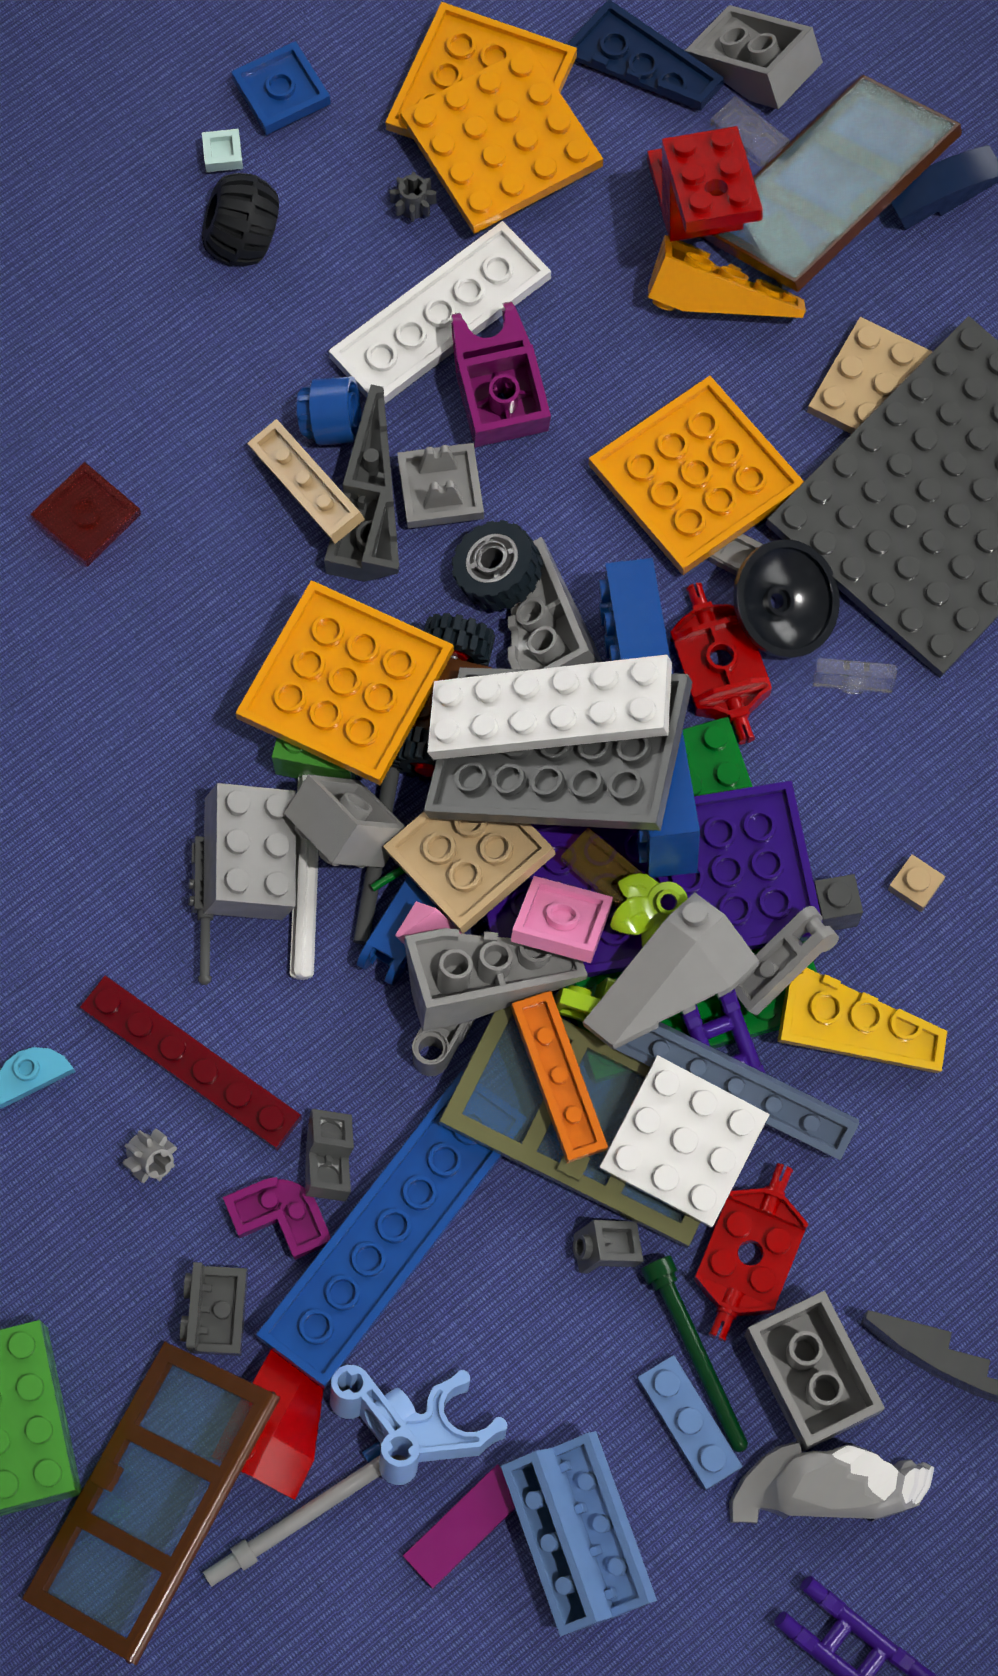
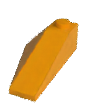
M667 235L664 236L648 285V298L652 299V303L657 307L667 311H673L676 308L686 312L804 317L806 312L804 299L765 280L757 279L755 283L748 281L749 277L741 271V268L733 264L720 267L709 260L710 253L680 240L670 242Z

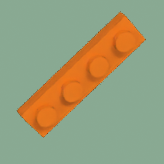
M547 991L512 1003L511 1010L566 1163L607 1150L606 1139L552 992Z

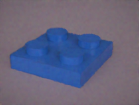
M296 41L231 71L234 84L266 135L331 104L329 93Z

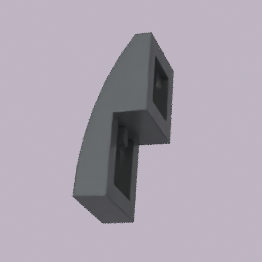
M318 1109L311 1110L306 1144V1196L346 1202L350 1195L349 1156L354 1149L351 1114Z

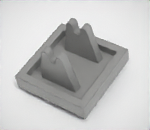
M474 443L452 446L442 445L437 448L427 447L421 450L397 453L408 529L484 519Z

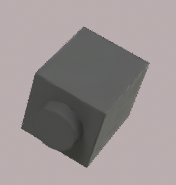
M855 874L814 881L824 926H831L833 930L858 927L863 915V909Z

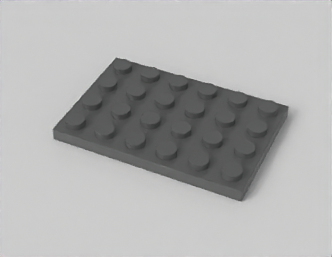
M460 667L457 678L527 671L530 669ZM671 674L668 736L437 759L424 812L430 819L661 831L693 682L688 674Z

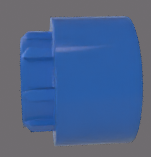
M350 376L313 379L311 386L303 387L297 396V419L301 434L308 439H315L318 445L355 443L362 418L360 394L355 378Z

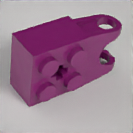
M511 301L502 303L503 329L497 335L490 338H482L473 334L460 312L451 314L456 377L474 448L549 431L551 414L533 344L531 345L519 314ZM504 393L505 398L508 399H499L497 394Z

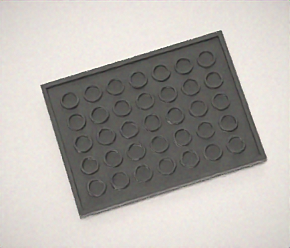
M970 316L767 519L765 524L782 540L799 541L819 552L833 571L832 576L837 581L838 589L939 678L950 669L998 618V340Z

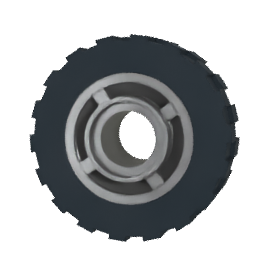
M500 520V522L489 521L482 526H476L472 532L466 533L462 538V542L459 545L457 544L454 550L456 553L452 557L451 562L453 577L470 602L474 605H479L481 609L501 611L503 608H513L515 604L526 600L527 596L536 589V584L542 575L540 571L543 563L539 556L541 554L527 532L515 523L510 524L508 521Z

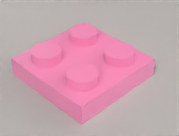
M534 876L512 929L511 942L591 963L609 916L613 897Z

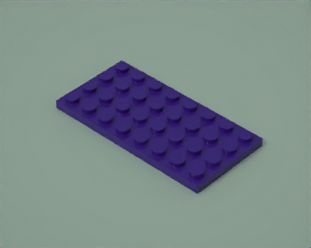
M792 780L694 796L700 828L698 873L653 878L658 883L667 881L677 883L685 890L688 898L694 892L727 916L751 950L763 948L804 908L814 906L820 913ZM531 824L554 848L556 854L487 913L489 931L498 933V937L511 938L512 929L534 876L612 896L611 910L591 963L584 961L583 963L587 977L623 972L643 948L641 934L630 935L613 930L610 927V923L616 909L627 900L619 889L618 882L635 873L648 875L646 863L639 864L636 848V839H638L637 829ZM670 894L662 896L660 901L662 908L665 910L673 909L675 898ZM809 932L805 933L800 940L802 942L806 941L811 934Z

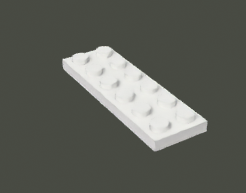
M501 221L329 350V358L347 377L353 376L355 378L358 389L366 398L371 384L382 386L386 404L454 352L451 314L460 312L470 331L477 335L502 316V303L511 301L514 306L551 279V270Z
M658 655L434 681L427 753L433 760L668 736L672 662L668 655Z

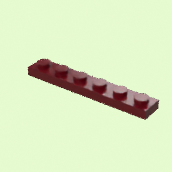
M106 975L80 1006V1009L86 1015L276 1151L280 1149L301 1121L302 1116L297 1111Z

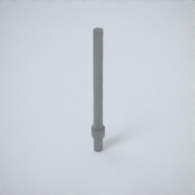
M380 1455L249 1542L244 1539L230 1548L232 1553L203 1571L211 1587L240 1568L245 1571L258 1562V1556L381 1476L379 1471ZM401 1455L392 1456V1458L396 1460L407 1459L406 1457Z

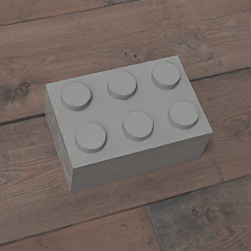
M217 783L205 797L203 914L283 920L296 907V831L294 829L295 825L284 814L296 795V791Z
M825 1290L747 1328L744 1336L797 1442L800 1443L802 1452L879 1415L885 1409Z

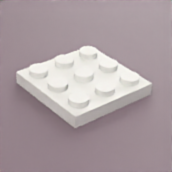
M657 1055L599 1169L711 1228L770 1114Z

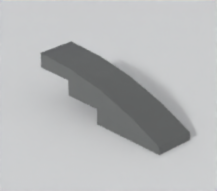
M867 1310L864 1314L861 1325L900 1356L938 1379L977 1397L998 1403V1380L987 1377L990 1360L948 1349L952 1332Z

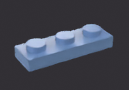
M674 1355L637 1377L639 1384L705 1491L743 1467Z

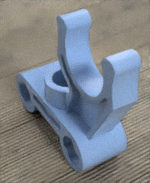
M342 1366L331 1378L330 1406L333 1412L345 1419H354L359 1416L362 1418L381 1443L379 1460L381 1476L388 1483L394 1485H404L410 1482L417 1473L419 1462L479 1456L489 1446L499 1440H503L507 1431V1422L501 1417H496L487 1428L477 1432L459 1430L448 1421L444 1413L446 1403L454 1396L466 1393L469 1389L470 1375L465 1370H459L452 1378L432 1388L424 1414H419L415 1411L412 1402L400 1388H394L383 1395L367 1372L359 1366ZM401 1455L406 1457L407 1459L396 1460L393 1459L392 1456Z

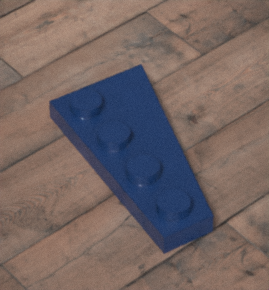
M607 0L567 43V45L577 48L575 61L700 111L723 86L724 77L611 0Z

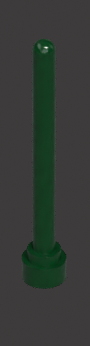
M671 1255L656 1260L640 1269L647 1285L652 1284L655 1291H660L732 1449L736 1452H743L748 1446V1441L677 1290L675 1282L678 1279L675 1273L678 1272V1269Z

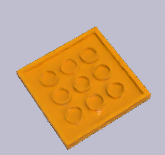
M441 2L386 119V130L413 139L401 121V111L527 46L531 48L561 93L576 60L577 48Z
M529 46L400 112L401 121L474 234L603 167V157Z
M708 376L589 457L590 468L682 575L775 512L804 482L711 376Z
M311 580L235 714L240 721L381 785L434 687V681H438L454 652V645Z

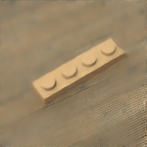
M277 419L247 443L334 544L365 520L361 512Z

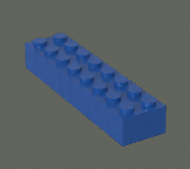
M653 558L605 563V579L599 580L601 601L599 602V617L601 626H605L604 648L606 658H610V661L668 655L670 658ZM683 730L661 831L637 829L638 839H636L638 862L639 864L646 863L648 875L652 878L698 873L700 828Z

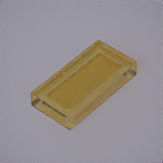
M587 828L561 856V861L598 893L612 896V905L616 908L627 900L619 889L618 882L629 875L642 873L590 828Z

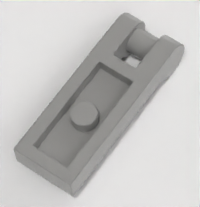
M814 906L801 910L755 955L759 960V966L734 988L739 1000L754 1015L757 1016L822 952L832 949L837 944L839 936L831 926H824L822 923L823 917ZM809 932L811 936L802 943L800 938Z

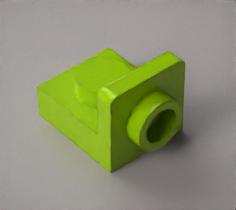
M607 977L597 985L594 997L591 996L592 992L580 986L570 985L567 988L563 987L553 995L560 1015L583 1022L616 980Z

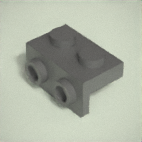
M193 1262L192 1273H186L184 1279V1299H190L189 1316L182 1315L180 1323V1341L186 1342V1348L190 1353L242 1355L248 1281L247 1268L204 1266L202 1262Z

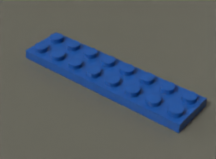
M463 1071L454 1079L256 1334L257 1339L323 1389L328 1386L332 1376L344 1365L502 1157V1155L439 1124L464 1074ZM479 1083L462 1113L513 1140L517 1138L528 1123V1118Z

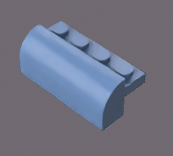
M596 1431L586 1433L553 1448L534 1451L501 1466L560 1637L603 1623L657 1601Z

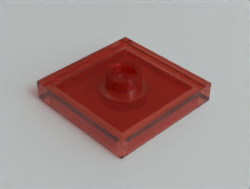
M84 462L30 515L34 522L88 567L141 515V511L138 506Z

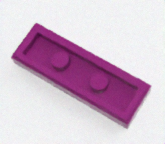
M497 1464L403 1555L432 1589L516 1509L502 1468Z

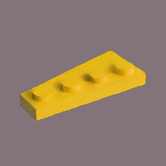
M806 967L786 987L778 1042L939 1073L942 1071L947 1031L906 1011L897 1010L879 1002L878 998L865 992L860 993L841 984V981L829 975L819 974Z

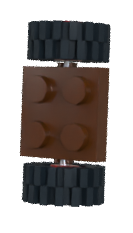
M443 613V616L433 614V617L429 616L427 618L424 631L454 645V652L438 681L457 679L460 667L492 668L488 667L495 641V634H493L492 628H487V625L483 622L477 624L476 619L471 617L468 620L463 619V615L456 614V617H452L450 613ZM433 690L392 763L393 767H396L400 773L407 772L406 776L411 778L416 776L419 777L418 780L424 782L425 780H432L436 760H433L427 753Z

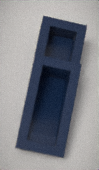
M986 145L930 165L891 202L905 230L938 211L943 216L997 184L998 159L991 147Z

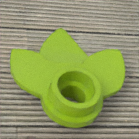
M642 873L629 875L618 882L619 889L627 900L616 909L610 927L624 934H641L642 947H644L665 919L684 903L688 896L685 890L677 883L668 881L658 883L649 875ZM665 894H670L675 898V906L671 910H665L661 906L660 901Z

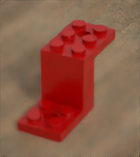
M737 126L663 138L661 149L647 151L648 166L670 242L743 230L744 223L763 220V208Z

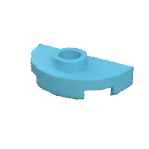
M33 1047L19 1051L8 1059L0 1070V1109L76 1071L63 1055L52 1049Z

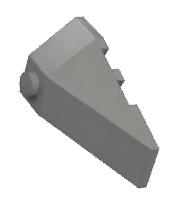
M694 892L665 919L585 1018L583 1025L614 1050L657 1029L659 1022L680 1012L685 1015L695 1010L696 1004L714 995H717L719 998L730 993L759 966V960L727 916Z

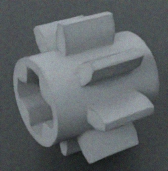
M155 1129L151 1136L140 1130L138 1135L134 1136L128 1144H125L128 1158L122 1163L142 1183H145L149 1176L161 1181L162 1177L167 1175L171 1168L175 1166L172 1153L177 1150V1147L167 1140V1136L158 1129Z

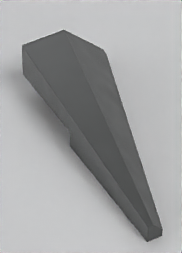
M372 384L370 385L343 482V493L361 512L365 520L336 544L330 539L324 560L326 574L362 582L398 574L400 568L384 389L382 386Z

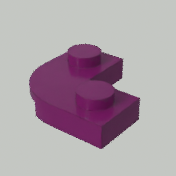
M278 1177L268 1178L223 1197L239 1238L279 1222L294 1260L324 1248L331 1239L314 1197L306 1196L305 1188L293 1181L278 1179Z

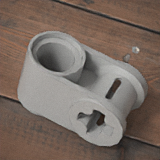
M475 1019L428 1031H422V1028H420L412 1044L413 1064L416 1070L426 1076H437L447 1068L459 1044L466 1038ZM427 1046H435L441 1050L442 1054L434 1060H428L420 1055V1051Z

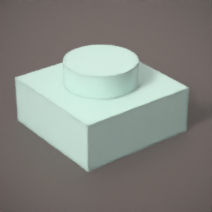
M239 129L202 132L206 173L243 169Z

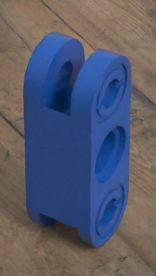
M409 876L366 942L357 961V966L364 970L371 964L373 965L376 959L387 964L390 968L386 974L385 982L392 986L398 982L408 966L405 945L395 935L413 905L417 901L432 906L441 912Z

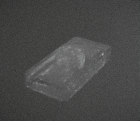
M737 96L733 97L710 119V126L714 130L737 126L746 156L761 168L765 167L790 142L785 135Z
M819 658L817 659L813 674V686L842 689L843 692L848 694H862L865 691L892 693L897 676V666L893 664Z

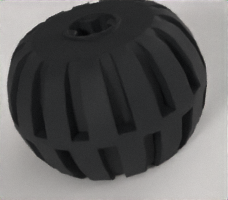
M234 173L222 177L214 187L205 213L202 231V243L205 250L214 259L227 266H249L259 263L269 249L277 224L279 199L276 191L265 180L253 174Z

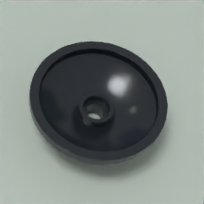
M788 539L763 544L747 556L735 579L733 601L736 617L741 629L757 648L775 657L795 658L812 653L829 638L838 619L840 596L837 581L832 576L833 571L828 562L809 545ZM771 596L776 600L775 608L771 604Z

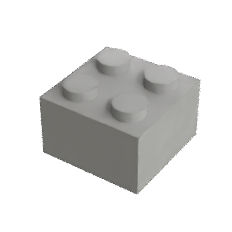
M308 774L284 812L295 825V831L301 837L310 840L319 850V856L333 866L341 864L354 865L359 868H364L365 866L384 867L390 856L386 853L383 846L405 828L360 780Z

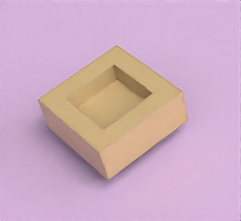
M912 854L889 885L888 891L922 912L946 876Z

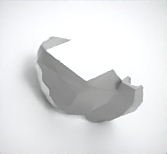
M797 1441L776 1446L761 1457L740 1479L729 1501L730 1523L745 1522L757 1524L760 1509L775 1513L784 1519L788 1516L865 1518L875 1519L873 1521L919 1506L931 1486L934 1467L925 1462L915 1464L911 1459L898 1461L892 1465L881 1459L874 1452L852 1443H844L848 1445L829 1451L803 1453L801 1452L800 1443Z

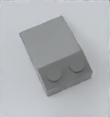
M731 5L685 50L724 77L723 82L748 100L779 109L823 63L813 27Z

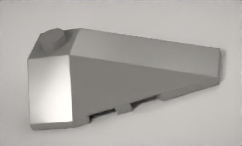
M542 537L534 540L533 543L541 554L539 556L543 563L540 571L542 575L536 584L534 592H531L522 603L515 604V607L511 608V616H508V628L511 631V647H508V661L511 668L536 670L602 662L594 641Z
M443 928L407 935L404 939L411 992L422 1031L465 1023L510 1007L514 1002L547 991L552 992L587 979V972L583 961L511 942V938L498 937V933L484 932L483 936L460 934L459 929Z

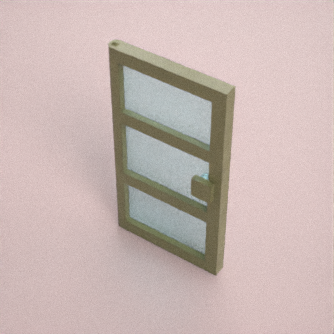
M511 1006L494 1012L439 1124L688 1248L698 1229L699 1221L599 1169L650 1066L615 1049L613 1050L594 1034L562 1019L608 1145L607 1150L566 1163Z

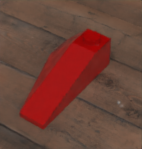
M271 1349L253 1384L275 1392L280 1397V1400L240 1474L296 1500L315 1461L324 1389ZM244 1399L215 1453L214 1459L219 1464L222 1463L253 1406L252 1403Z

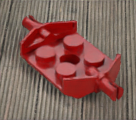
M696 583L695 587L694 584H691L686 588V591L692 603V611L682 617L670 631L669 639L675 645L684 674H688L693 682L690 693L695 704V716L715 720L729 717L730 723L734 725L739 744H745L746 739L747 743L755 740V736L753 735L748 718L770 696L772 690L759 649L747 638L741 629L734 606L731 604H712L711 601L707 602L702 583ZM725 650L732 656V661L725 666L716 665L711 660L710 655L714 651Z
M776 1164L769 1186L730 1192L694 1278V1281L704 1295L717 1307L716 1312L718 1313L708 1335L715 1338L721 1323H723L718 1337L720 1341H726L733 1319L736 1320L737 1316H757L774 1312L808 1226L807 1221L785 1197L784 1191L793 1173V1169L787 1166L781 1181H779L784 1167L783 1164ZM748 1243L756 1245L762 1254L761 1261L756 1265L744 1264L738 1256V1249L742 1245Z

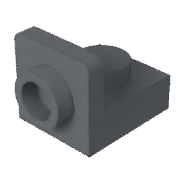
M593 1220L573 1236V1253L577 1259L579 1273L588 1274L599 1266L636 1267L644 1262L638 1226L634 1221Z

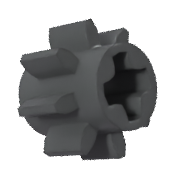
M415 172L405 176L403 179L397 177V189L390 190V202L395 204L396 215L400 216L403 214L410 218L411 222H414L415 219L423 215L429 217V204L437 203L436 191L431 190V179H423L416 175Z

